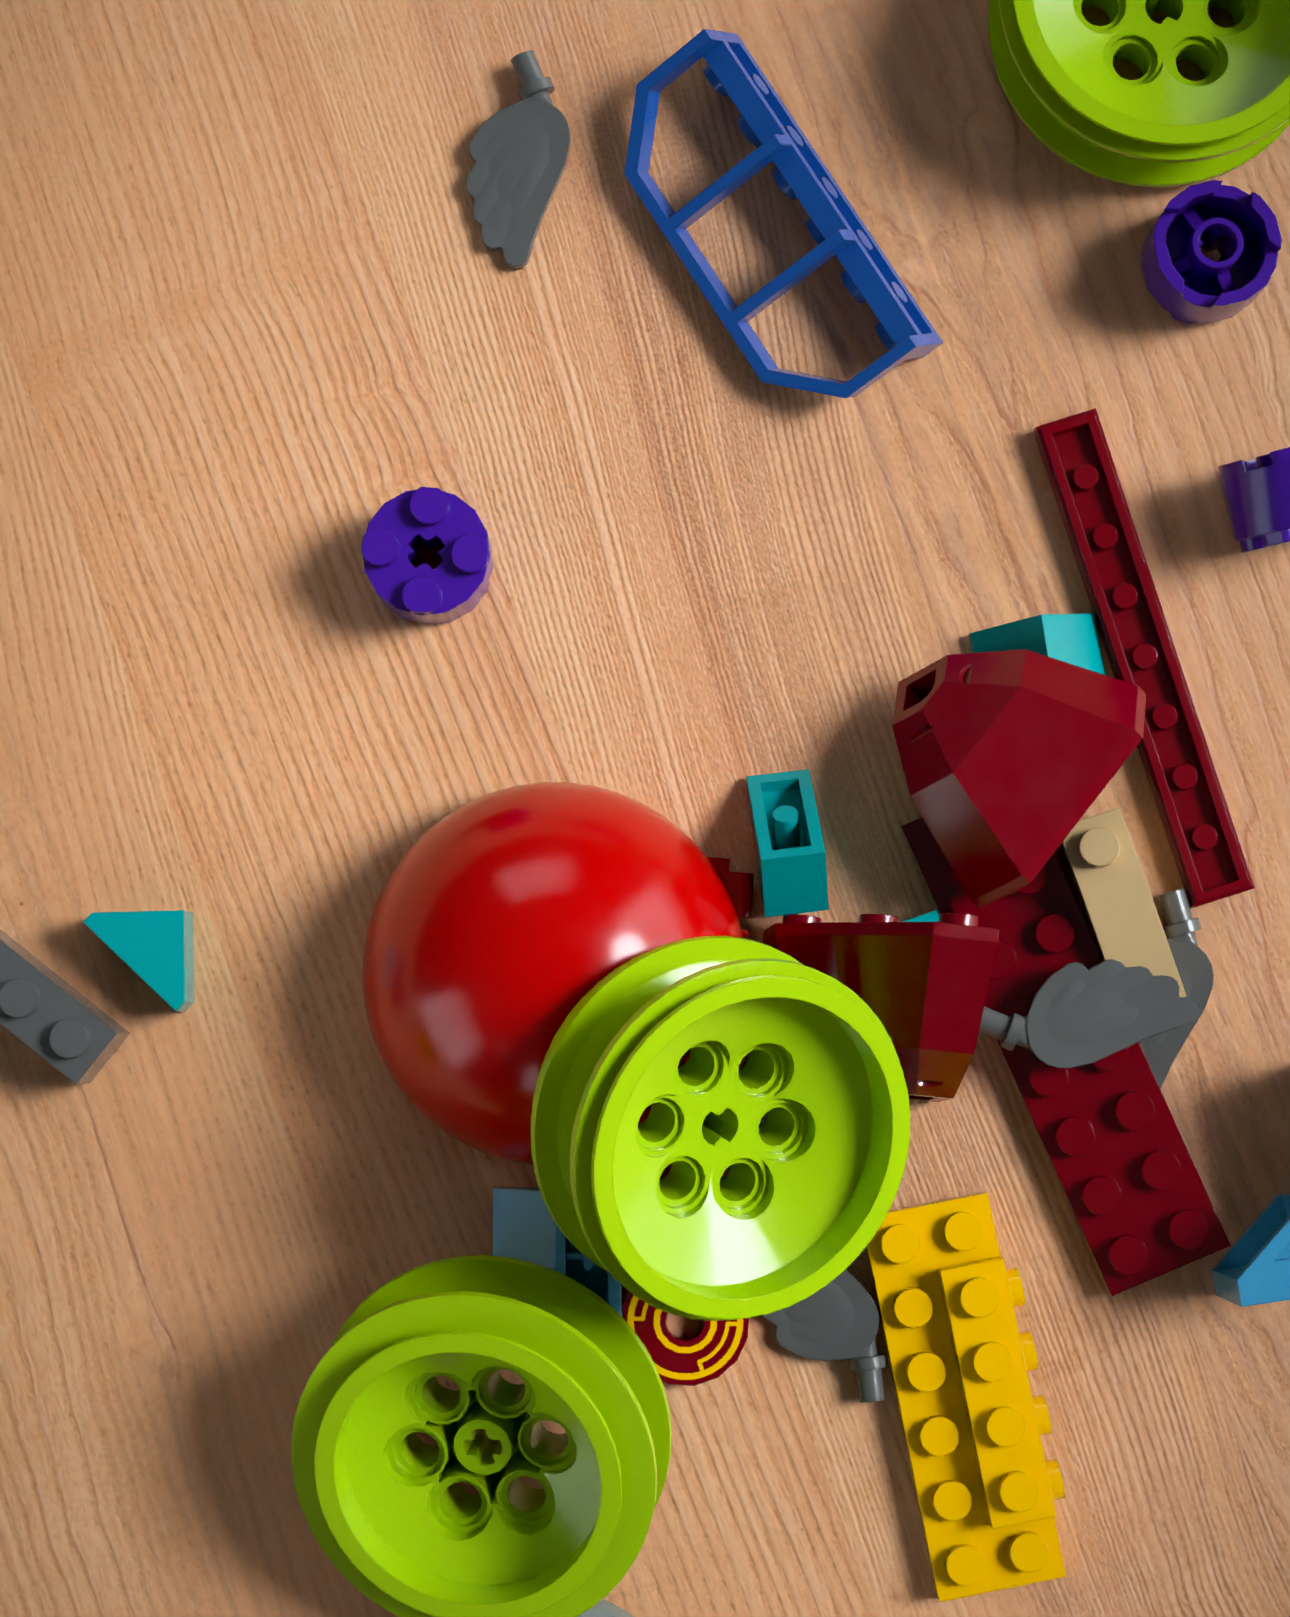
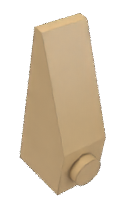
M1118 807L1079 821L1061 843L1103 959L1119 961L1125 967L1142 966L1148 968L1153 976L1165 975L1173 977L1177 980L1180 987L1179 996L1187 997L1120 808Z

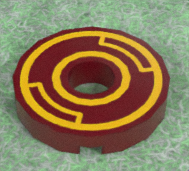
M630 1291L623 1303L622 1318L631 1326L645 1345L656 1365L661 1380L667 1384L695 1386L718 1378L737 1361L748 1338L749 1318L723 1321L704 1320V1325L697 1335L691 1338H680L669 1330L666 1323L667 1312L649 1305Z

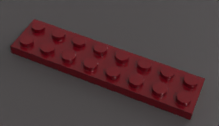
M923 817L901 826L940 914L962 913L979 917V927L999 929L998 946L985 1007L1010 1017L1013 1013L1025 1017L1034 994L1043 982L1057 969L1069 962H1079L1087 969L1102 962V958L1055 854L1050 857L1030 884L1022 887L1013 895L1003 896L978 908L969 899ZM1139 1042L1094 1063L1073 1068H1057L1046 1065L1038 1060L1030 1050L1015 1045L1012 1051L1000 1047L1111 1296L1231 1246Z

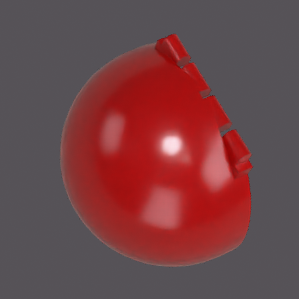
M570 782L525 784L492 792L464 804L440 819L420 836L404 854L387 879L372 913L363 954L362 985L369 1025L384 1064L406 1097L425 1117L444 1132L467 1146L488 1155L512 1162L533 1165L531 1154V1113L536 1082L544 1057L554 1036L568 1014L589 990L614 969L659 946L701 936H732L749 939L750 931L741 930L738 918H751L754 874L730 872V859L706 857L701 849L680 828L660 813L625 795L596 786ZM691 1049L680 1059L678 1069L685 1065L689 1059ZM651 1105L643 1111L638 1125L648 1117Z

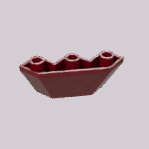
M1026 649L946 655L898 682L892 728L910 797L969 899L978 908L1003 896L1013 895L1033 881L1141 742L1144 734L1146 693L1139 686Z
M962 913L939 914V922H899L898 917L884 914H860L859 922H821V918L815 916L787 914L783 915L782 923H775L763 931V944H767L790 955L805 966L812 967L835 978L854 991L868 1004L892 1040L903 1070L909 1100L942 1102L954 1099L974 1056L998 946L999 929L979 927L978 916Z

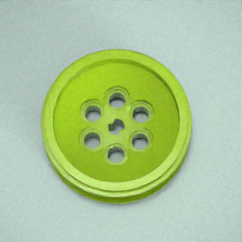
M989 0L988 34L993 64L1010 104L1023 123L1051 151L1070 164L1092 175L1112 182L1153 188L1178 187L1200 183L1222 176L1255 158L1276 141L1290 125V0ZM1090 6L1099 7L1107 13L1110 23L1104 26L1092 25L1082 15V9ZM1212 8L1226 10L1233 17L1235 26L1229 28L1219 27L1210 19L1208 10ZM1156 10H1160L1168 16L1161 24L1155 23L1149 18ZM1125 59L1132 61L1139 67L1142 77L1137 80H1127L1120 77L1113 67V62ZM1187 60L1196 63L1202 69L1204 79L1190 81L1184 78L1178 72L1176 62Z
M701 936L668 943L629 960L600 980L581 998L554 1036L537 1078L531 1113V1154L535 1177L544 1203L563 1235L577 1250L597 1266L608 1271L617 1282L637 1298L657 1309L676 1316L708 1321L751 1318L790 1307L813 1295L845 1271L869 1244L888 1214L903 1177L910 1140V1105L903 1070L891 1038L868 1004L854 991L835 978L812 967L803 965L790 955L767 944L732 936ZM691 1049L689 1059L685 1065L678 1069L680 1059ZM749 1053L746 1065L739 1071L742 1059ZM651 1105L648 1117L638 1125L643 1111ZM769 1111L767 1120L759 1127L762 1117ZM672 1163L669 1174L660 1181L663 1170ZM731 1166L726 1178L720 1182L724 1171Z

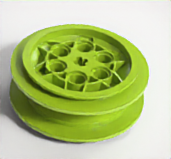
M475 1255L436 1260L417 1266L394 1277L361 1302L346 1320L334 1339L331 1348L325 1353L313 1371L301 1395L294 1418L291 1440V1463L294 1485L308 1526L333 1565L365 1596L398 1617H578L606 1597L623 1579L636 1560L645 1541L654 1508L660 1498L669 1469L672 1445L670 1409L664 1385L645 1345L631 1326L613 1307L579 1282L553 1269L509 1257ZM505 1369L515 1372L521 1377L524 1384L509 1383L503 1379L499 1370ZM435 1376H445L452 1379L460 1390L444 1388L439 1384ZM541 1421H554L560 1424L566 1433H553L547 1430ZM415 1432L430 1435L438 1445H428L422 1442ZM528 1476L536 1479L542 1484L543 1489H534L527 1486L520 1477ZM457 1482L469 1483L480 1494L474 1495L465 1492L459 1487Z

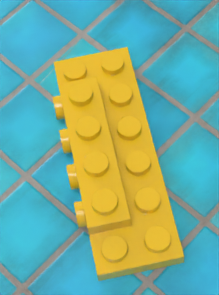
M984 1191L889 1210L878 1231L866 1246L937 1599L939 1602L1066 1577L1054 1519L1057 1515L1053 1501L1065 1498L1062 1475L1056 1459L1045 1461L1040 1436L1052 1433L1049 1412L1043 1395L1032 1397L1027 1371L1038 1369L1037 1353L1031 1332L1019 1333L1014 1307L1025 1305L1023 1285L1018 1268L1006 1269L1004 1258L1000 1256L988 1193Z

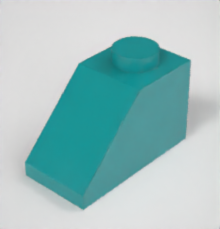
M809 769L746 776L757 873L765 917L829 910L826 852Z

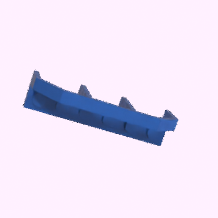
M703 29L637 84L624 175L761 382L841 398L856 397L903 361L922 358L943 343L738 34ZM704 57L707 62L703 66L706 78L718 93L724 97L730 96L742 114L737 118L740 129L757 149L675 213L649 174L660 92ZM773 161L776 167L772 169V175L776 183L792 200L798 198L810 216V219L806 221V225L818 245L737 306L687 231V228ZM836 255L845 269L841 273L844 285L858 302L868 303L880 321L875 326L876 331L889 351L849 381L779 369L748 321Z

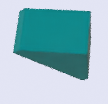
M1095 613L1042 614L969 634L972 653L1026 649L1105 675Z
M184 910L91 913L83 921L175 1011L186 1012L194 1003L192 912Z

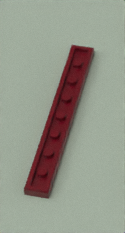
M1094 408L1037 426L1033 433L1092 612L1095 613L1096 624L1114 678L1137 685L1146 693L1144 734L1137 748L1189 906L1194 908L1254 889L1255 887L1097 410Z

